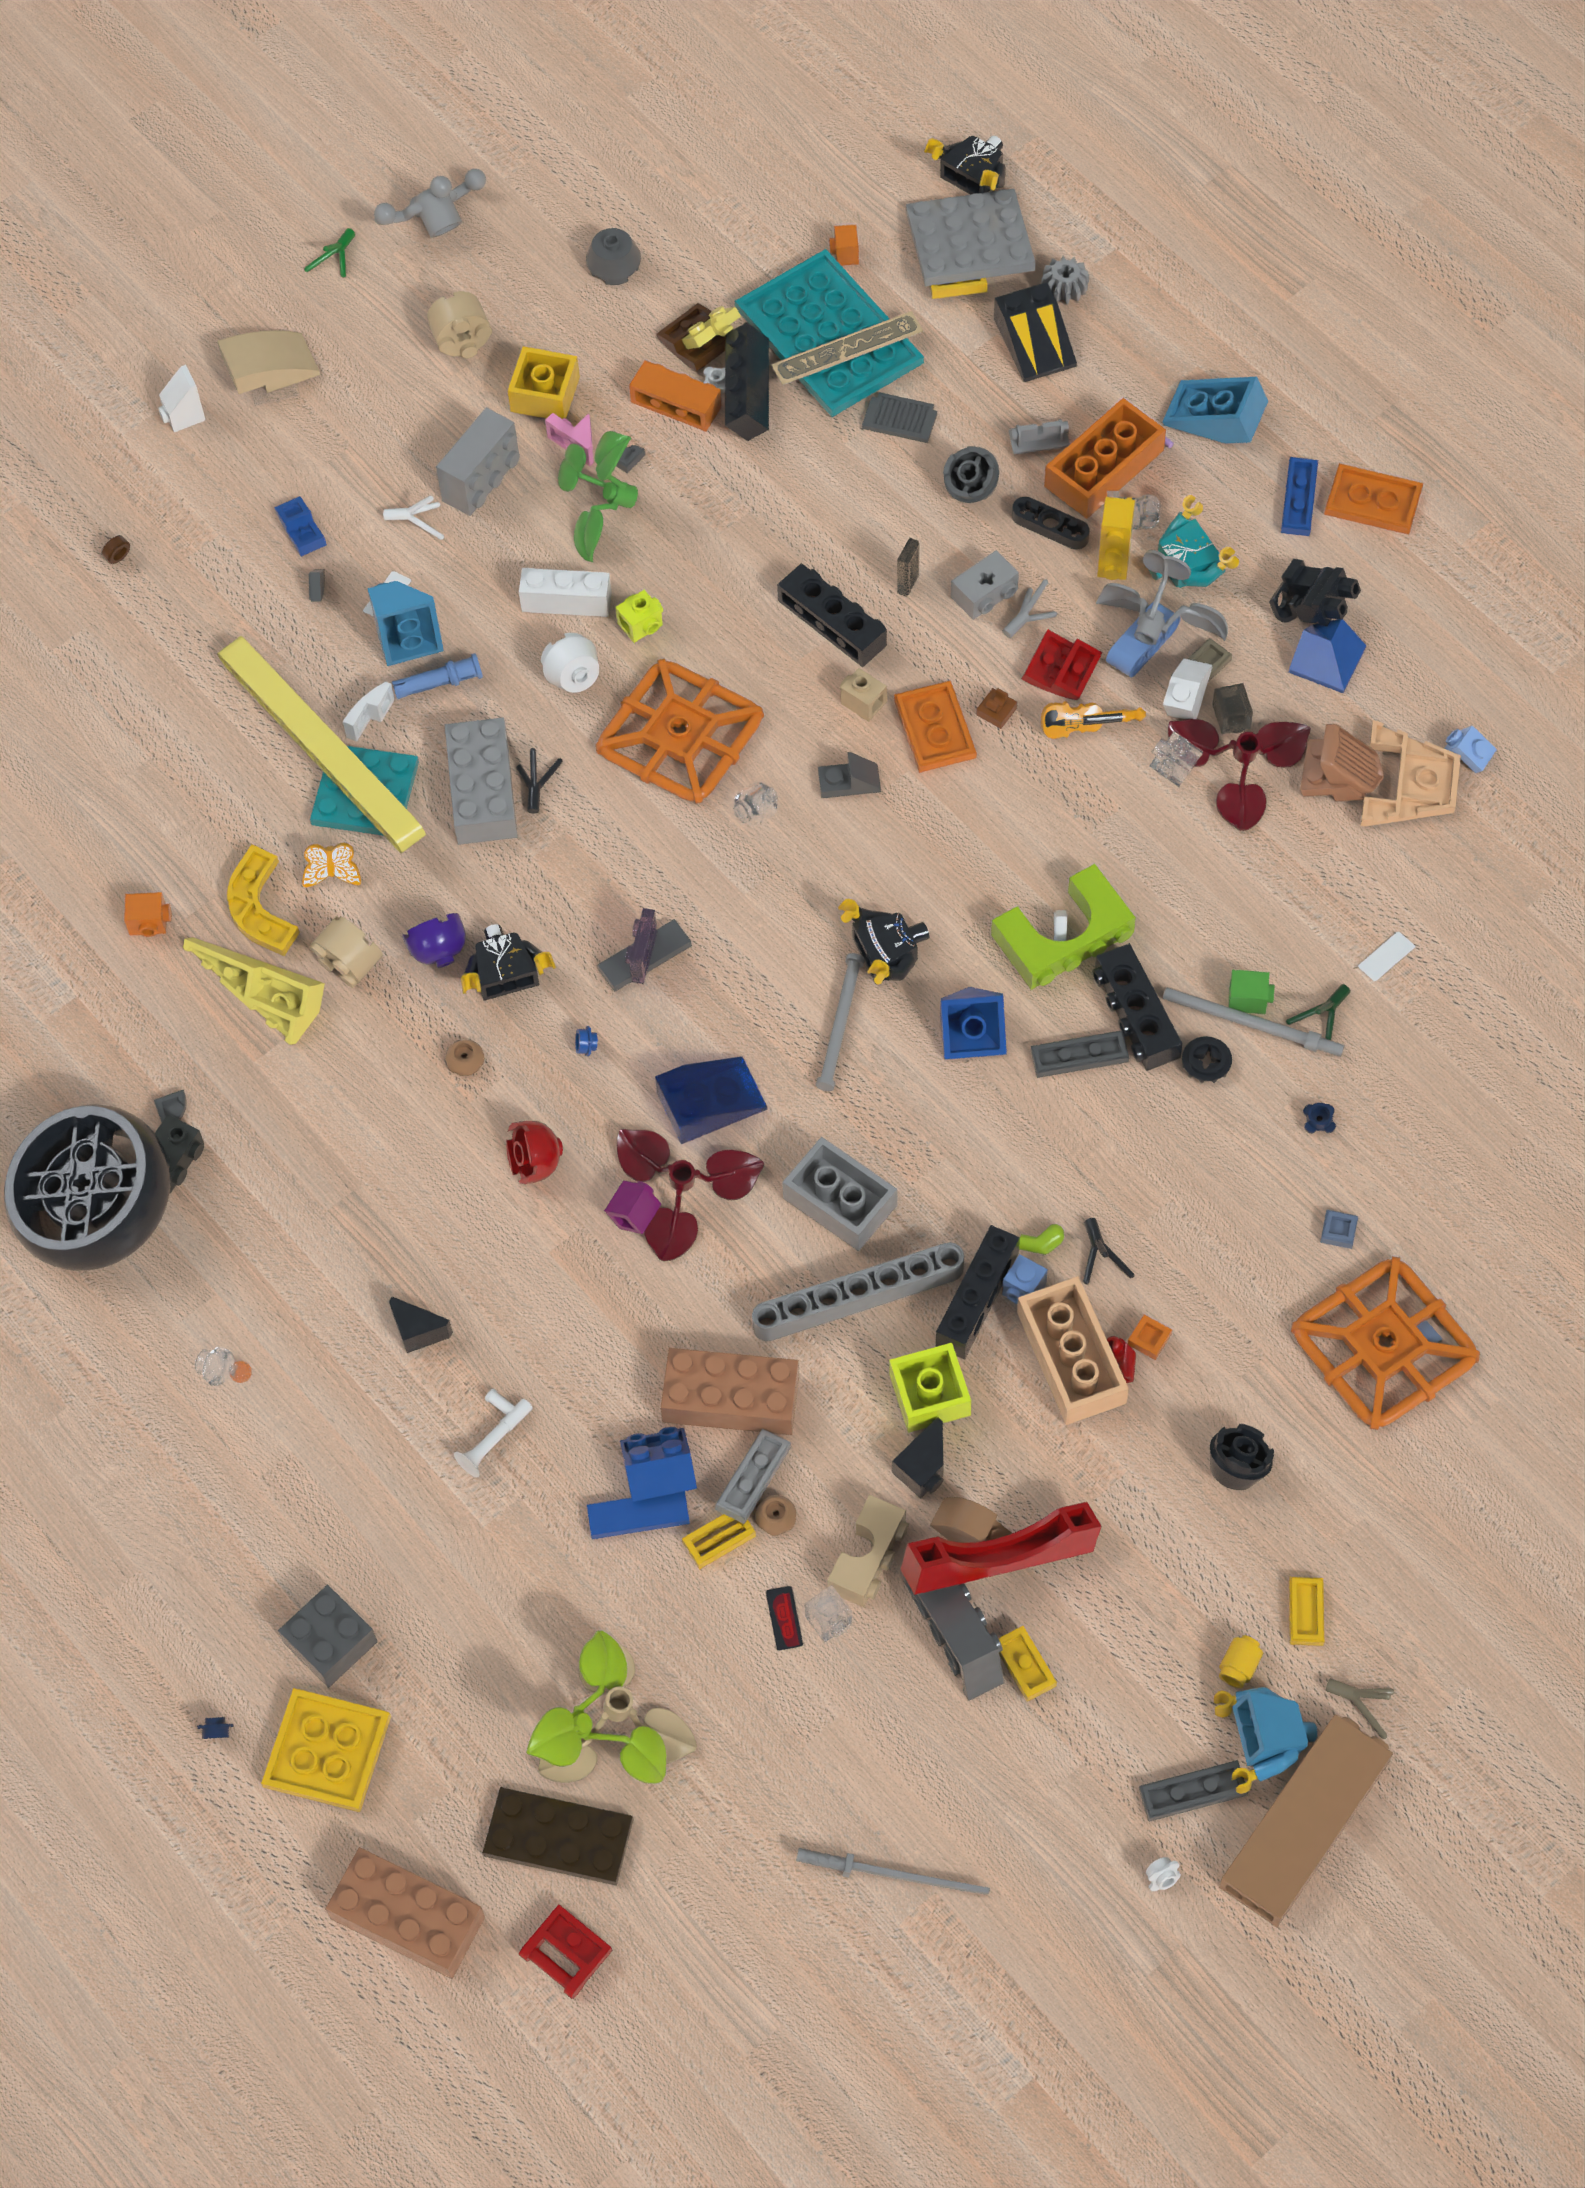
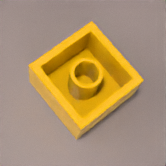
M523 346L507 391L510 411L541 418H548L554 413L561 419H566L580 379L578 357Z

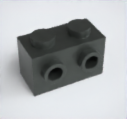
M167 1114L155 1134L167 1155L171 1176V1193L176 1185H181L185 1180L187 1169L192 1161H196L201 1156L204 1150V1141L200 1130Z

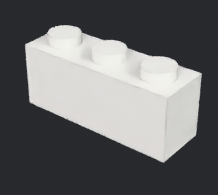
M522 568L519 587L522 612L609 617L612 594L609 573Z

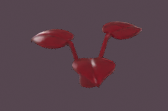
M1188 719L1169 722L1168 740L1176 757L1183 763L1195 767L1205 765L1210 754L1217 756L1231 748L1233 749L1234 758L1243 765L1239 785L1235 783L1224 785L1217 794L1216 807L1223 819L1236 829L1246 831L1260 821L1266 809V795L1263 789L1257 784L1245 785L1249 763L1254 761L1259 753L1260 755L1266 754L1268 762L1273 766L1281 768L1294 766L1301 760L1304 754L1311 728L1295 722H1273L1263 726L1257 734L1243 732L1238 736L1237 741L1231 740L1229 744L1215 749L1219 743V735L1216 728L1204 720Z
M620 1129L618 1133L617 1155L620 1165L627 1176L635 1181L647 1182L653 1178L656 1171L659 1174L669 1173L670 1184L676 1190L674 1211L669 1208H659L644 1231L647 1243L658 1259L664 1262L674 1260L685 1254L697 1238L698 1223L696 1217L688 1212H680L682 1192L688 1191L693 1187L695 1178L705 1182L713 1181V1191L720 1198L738 1200L745 1197L753 1189L764 1167V1162L750 1153L738 1150H722L711 1155L706 1162V1169L710 1176L700 1173V1170H695L693 1165L686 1160H678L667 1167L661 1168L668 1162L670 1157L669 1144L663 1136L648 1130Z

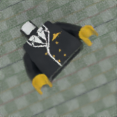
M969 136L964 141L948 146L943 145L937 139L930 138L924 152L932 154V159L934 160L941 159L940 178L970 195L976 193L983 194L990 190L995 191V188H1001L1005 184L1006 166L1003 164V153L1001 151L1003 142L997 136H991L986 142L975 136Z
M490 925L484 930L486 940L475 945L476 953L470 956L464 975L461 976L463 994H467V990L477 989V992H481L483 1001L539 986L538 973L542 975L544 974L543 969L548 967L555 969L556 966L550 952H542L529 941L521 940L518 933L513 932L504 935L501 925Z

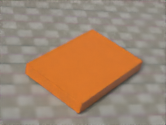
M1339 463L1324 515L1409 535L1424 483Z
M951 680L894 694V702L919 773L976 759L977 752Z

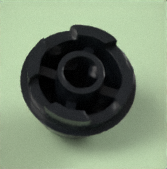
M1239 1424L1237 1428L1226 1429L1223 1427L1219 1433L1214 1435L1210 1442L1211 1473L1220 1484L1227 1488L1246 1490L1270 1473L1273 1466L1274 1449H1269V1446L1263 1440L1264 1434L1252 1426Z

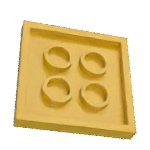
M293 1688L261 1782L262 1787L361 1812L391 1719L390 1712Z

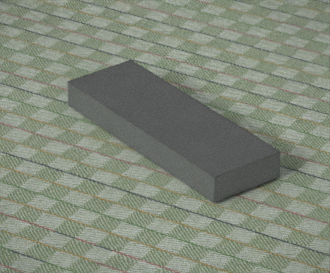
M674 919L599 963L598 970L614 992L690 948L692 943Z
M1122 1030L1031 1046V1055L1037 1078L1129 1062Z
M1236 1760L1139 1786L1148 1821L1248 1796V1792L1243 1794L1236 1792V1787L1245 1783L1243 1777L1231 1780L1234 1770L1240 1768L1239 1761Z

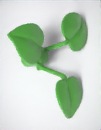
M607 431L602 435L595 451L596 472L600 480L581 472L586 462V454L584 449L577 444H570L567 447L564 455L565 458L561 462L558 473V483L563 491H572L578 482V478L604 487L603 497L607 499L609 504L592 506L590 512L583 511L574 529L575 547L581 557L589 562H593V553L603 528V516L599 510H617L618 506L632 508L638 497L636 486L622 482L611 475L629 441L632 439L630 436L613 431ZM608 479V480H610L611 482L606 483V482H603V481Z

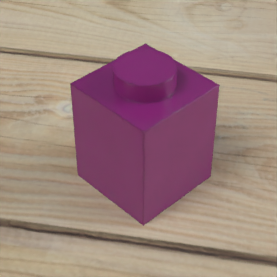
M623 1180L604 1211L619 1229L643 1234L661 1206V1203L653 1194L654 1190L648 1184L641 1181L633 1183Z

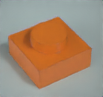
M1144 1314L1129 1337L1127 1344L1156 1360L1172 1335V1329Z

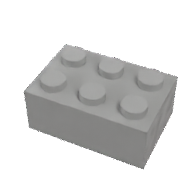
M486 407L439 462L436 470L441 497L444 503L469 516L477 508L482 507L487 495L493 488H497L501 484L503 476L510 468H514L519 461L520 454L515 423Z
M823 1137L816 1142L782 1182L783 1199L857 1251L864 1246L897 1206V1188Z

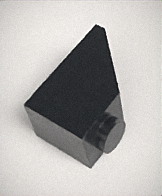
M939 1417L892 1461V1473L920 1499L927 1492L930 1494L935 1492L944 1481L942 1478L944 1473L943 1421Z

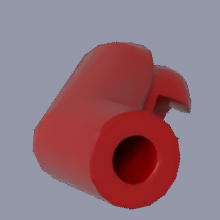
M1116 1336L1108 1337L1107 1341L1126 1383L1133 1382L1136 1352L1123 1339Z

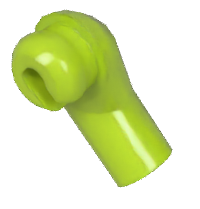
M1052 1224L1038 1237L1021 1234L1019 1250L1043 1255L1049 1254L1063 1242L1064 1230L1060 1225Z

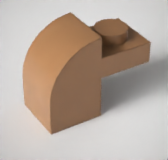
M944 1497L930 1524L933 1529L947 1540L961 1543L988 1541L1012 1534L1011 1531L996 1520L998 1516L996 1513L979 1503L960 1497Z

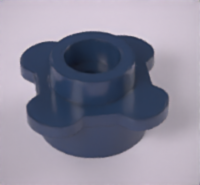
M1325 1103L1306 1105L1303 1109V1114L1307 1120L1304 1126L1305 1130L1311 1134L1316 1131L1332 1133L1336 1128V1124L1333 1122L1334 1107ZM1317 1117H1321L1322 1120L1318 1121Z
M225 1717L205 1718V1725H197V1729H202V1739L229 1738V1727H234V1724H226Z

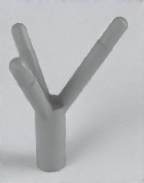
M1044 579L1033 596V589H1027L1020 613L1002 630L1008 638H1011L1026 622L1057 616L1055 611L1028 615L1047 586L1048 580Z

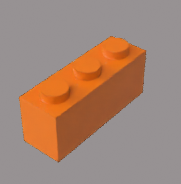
M646 360L629 384L631 403L706 432L722 407L721 389L716 388L710 383H703L692 379L686 374L669 370L661 364H654Z

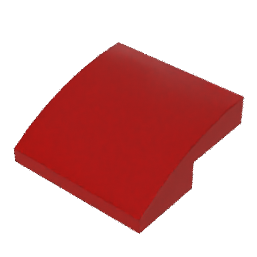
M1047 629L1021 679L1055 695L1079 700L1103 652L1078 638L1072 643Z

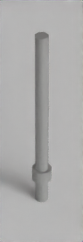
M1168 987L1163 995L1165 1000L1303 1044L1305 1049L1314 1052L1318 1049L1341 1057L1345 1045L1321 1038L1322 1034L1313 1031L1306 1033Z

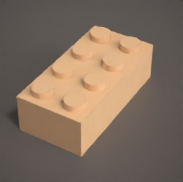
M1079 1276L1018 1297V1317L1066 1425L1127 1404L1129 1388Z

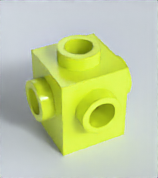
M645 589L636 595H630L623 603L615 607L617 624L634 643L646 635L654 634L663 626V607L656 597L651 598Z

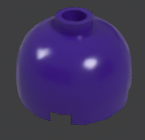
M458 913L447 914L448 921L444 922L438 920L437 917L409 929L407 931L408 935L403 934L404 943L411 956L418 962L426 965L436 964L438 968L454 963L453 956L461 952L466 939L464 925Z

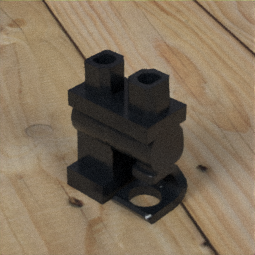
M1293 558L1281 576L1283 582L1269 603L1275 617L1281 622H1290L1299 617L1305 623L1318 622L1320 626L1327 627L1332 619L1343 620L1348 609L1345 598L1356 599L1361 592V588L1357 579L1347 578L1344 568L1324 567L1321 569L1305 566L1303 560ZM1282 592V602L1278 606V597Z

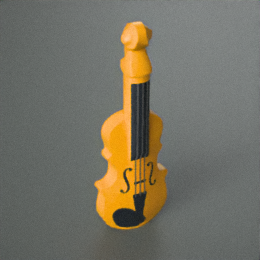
M1067 701L1063 703L1055 702L1047 704L1042 710L1041 728L1048 738H1068L1069 734L1073 731H1081V733L1086 731L1096 732L1105 723L1129 722L1133 719L1142 721L1146 717V711L1139 707L1135 710L1122 709L1103 712L1098 704L1093 702L1085 705L1081 703L1077 707H1069Z

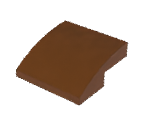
M699 303L657 333V338L663 345L696 372L725 351L726 335H716L700 348L687 349L682 339L690 334L688 329L699 322L705 323L710 319L709 314L712 311Z

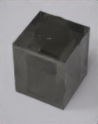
M1244 683L1214 689L1212 706L1221 733L1236 734L1246 729H1251L1253 710Z

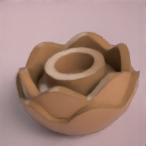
M461 1039L451 1044L446 1052L445 1060L452 1073L460 1076H469L480 1069L484 1064L485 1057L478 1043L469 1039Z
M772 1495L764 1498L758 1504L755 1519L759 1528L772 1536H778L794 1527L797 1512L794 1504L788 1498ZM778 1512L779 1515L773 1516V1513Z

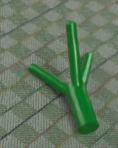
M347 228L336 243L324 246L323 250L325 253L306 266L304 271L309 272L333 254L338 253L340 275L342 278L346 277L345 249L355 237V232Z

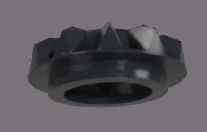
M1208 1036L1199 1037L1190 1041L1184 1048L1182 1065L1188 1072L1189 1078L1194 1077L1200 1083L1204 1081L1215 1083L1218 1079L1226 1077L1232 1065V1054L1228 1046L1221 1040ZM1209 1051L1211 1061L1214 1063H1210L1209 1066L1206 1069H1204V1066H1202L1203 1061L1199 1059H1204L1205 1055H1207V1052Z

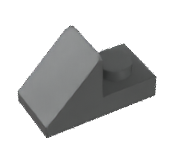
M847 752L848 764L818 767L821 798L881 792L878 764L852 752Z

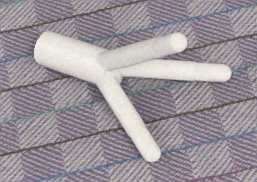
M429 496L409 508L384 509L383 511L385 521L408 519L438 539L442 540L444 538L443 534L414 517V514L440 507L439 502L428 504L434 500L433 496Z

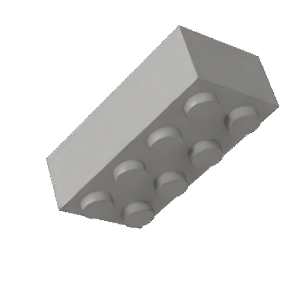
M504 717L445 724L453 819L458 845L518 838L508 737Z

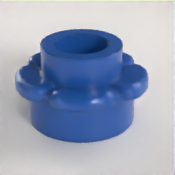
M586 1026V1029H577L575 1049L577 1054L590 1056L592 1051L597 1050L598 1037L596 1032H591L590 1026Z

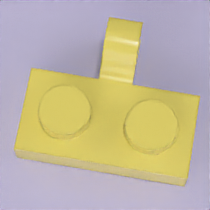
M720 306L709 314L710 319L705 323L699 322L688 329L690 334L682 339L686 348H700L714 336H725L733 330L730 324L741 317L736 307L724 308Z

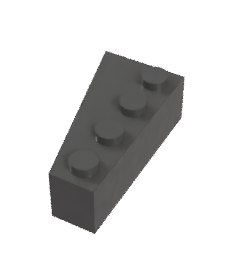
M903 1575L904 1583L924 1620L931 1617L928 1620V1624L938 1646L945 1644L943 1648L953 1674L956 1676L961 1673L964 1686L963 1692L968 1701L1004 1684L999 1652L1003 1651L1002 1645L994 1632L989 1634L985 1628L987 1622L979 1607L973 1608L969 1602L972 1599L966 1585L962 1583L914 1595Z

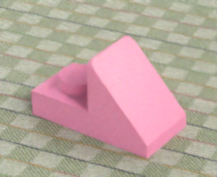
M552 413L545 420L547 437L565 450L570 444L580 445L586 454L585 463L591 466L594 463L590 415L587 414L574 427L567 419H561Z

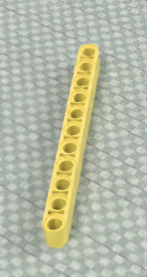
M242 636L217 653L228 671L401 854L426 835L415 817Z

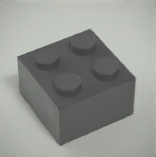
M328 1584L278 1630L283 1643L328 1688L378 1642L373 1629Z

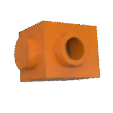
M162 892L125 894L124 921L130 936L142 935L152 937L157 934H166L167 922L172 920L170 903L166 904Z

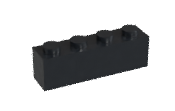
M746 322L726 334L725 426L746 441H749L769 430V338Z

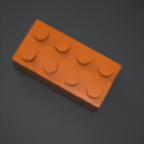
M1122 398L1045 466L1044 487L1088 519L1105 503L1106 497L1115 495L1164 451L1166 429Z

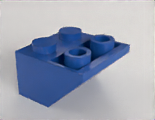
M666 1427L661 1429L659 1433L649 1435L637 1433L628 1436L625 1440H620L632 1502L697 1489L691 1453L684 1428Z

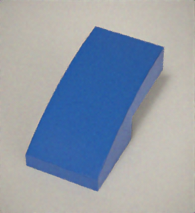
M301 496L274 507L286 533L300 556H304L327 545L324 535L314 522L311 511Z

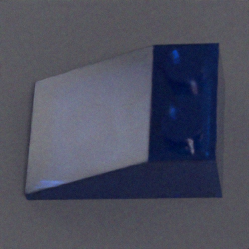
M743 1056L686 1064L655 1076L657 1095L681 1144L768 1110Z

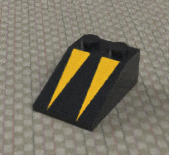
M1048 282L995 297L994 321L1024 382L1077 367V361L1058 303Z

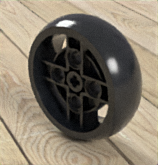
M92 1104L75 1106L56 1113L40 1123L27 1135L11 1160L4 1186V1203L10 1226L18 1240L33 1256L54 1267L73 1271H87L113 1265L140 1248L155 1231L163 1217L171 1187L167 1155L163 1145L152 1129L140 1118L120 1108ZM114 1135L127 1137L131 1140L137 1163L128 1164L122 1153L112 1147ZM46 1210L50 1218L62 1228L61 1241L46 1237L41 1226L39 1211Z

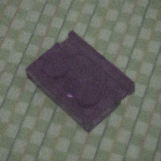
M643 908L641 918H636L634 921L632 936L635 937L633 946H628L625 962L630 964L631 976H633L632 983L644 985L658 932L656 929V913L653 909Z

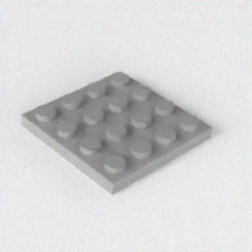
M1015 189L906 204V214L925 287L1035 271V259Z

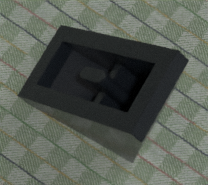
M391 1297L389 1300L393 1317L407 1353L451 1337L453 1331L449 1319L395 1297Z

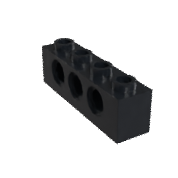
M801 563L777 584L778 601L862 668L887 646V629L880 620L873 619L866 614L858 603H852L843 596L839 588L834 585L830 586L816 570L809 569Z
M1129 943L1097 955L1095 969L1092 970L1094 980L1099 987H1104L1107 993L1105 995L1107 1005L1112 1012L1116 1011L1119 1017V1028L1123 1031L1124 1037L1129 1036L1132 1042V1053L1136 1061H1142L1146 1071L1180 1059L1183 1043L1131 944ZM1118 981H1125V982H1127L1128 984H1127V985H1120V984H1118V983H1116V982H1118ZM1138 1006L1142 1009L1132 1010L1129 1007ZM1144 1031H1151V1032H1153V1033H1155V1034H1154V1035H1145V1034H1143L1142 1032H1144Z
M990 1225L936 1330V1347L952 1343L956 1356L964 1360L966 1359L1003 1286V1279L1019 1254L1020 1237Z

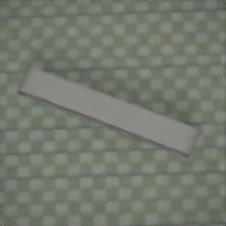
M943 1243L762 1302L753 1309L754 1334L762 1341H773L953 1282L963 1274V1250L955 1243ZM945 1259H953L957 1263L948 1266L943 1264L942 1261H944ZM923 1269L926 1271V1274L918 1276L913 1274L912 1271ZM890 1278L895 1280L896 1283L888 1286L884 1285L882 1281ZM857 1288L866 1291L863 1295L851 1293L852 1290ZM826 1298L836 1301L832 1305H823L821 1303ZM795 1308H801L805 1311L801 1315L790 1313ZM764 1318L774 1320V1323L771 1325H762L759 1322Z

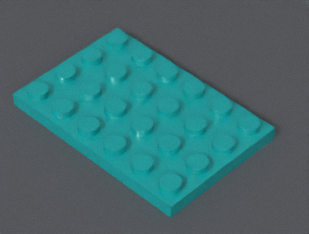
M827 249L735 300V307L751 326L769 338V347L780 360L889 320V317ZM905 338L798 380L827 413L834 417L924 364V356L908 338Z

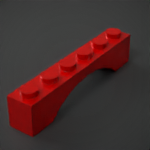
M1082 1502L1057 1508L1036 1523L1010 1535L993 1540L961 1543L937 1536L908 1543L900 1570L914 1595L1092 1553L1094 1552L1102 1526L1088 1502Z

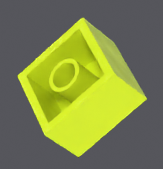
M952 1343L889 1360V1375L908 1433L927 1428L937 1417L943 1423L971 1416V1398Z

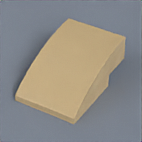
M277 330L259 331L217 341L221 357L238 394L262 386L269 393L320 375V371L302 333Z

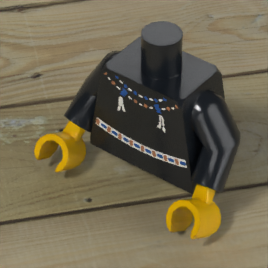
M849 898L845 899L838 906L839 910L845 911L841 915L842 922L854 921L852 923V937L861 956L865 959L864 962L868 968L867 973L871 974L875 984L879 985L884 980H903L918 960L917 943L930 938L925 923L920 922L908 927L901 913L891 914L864 909Z

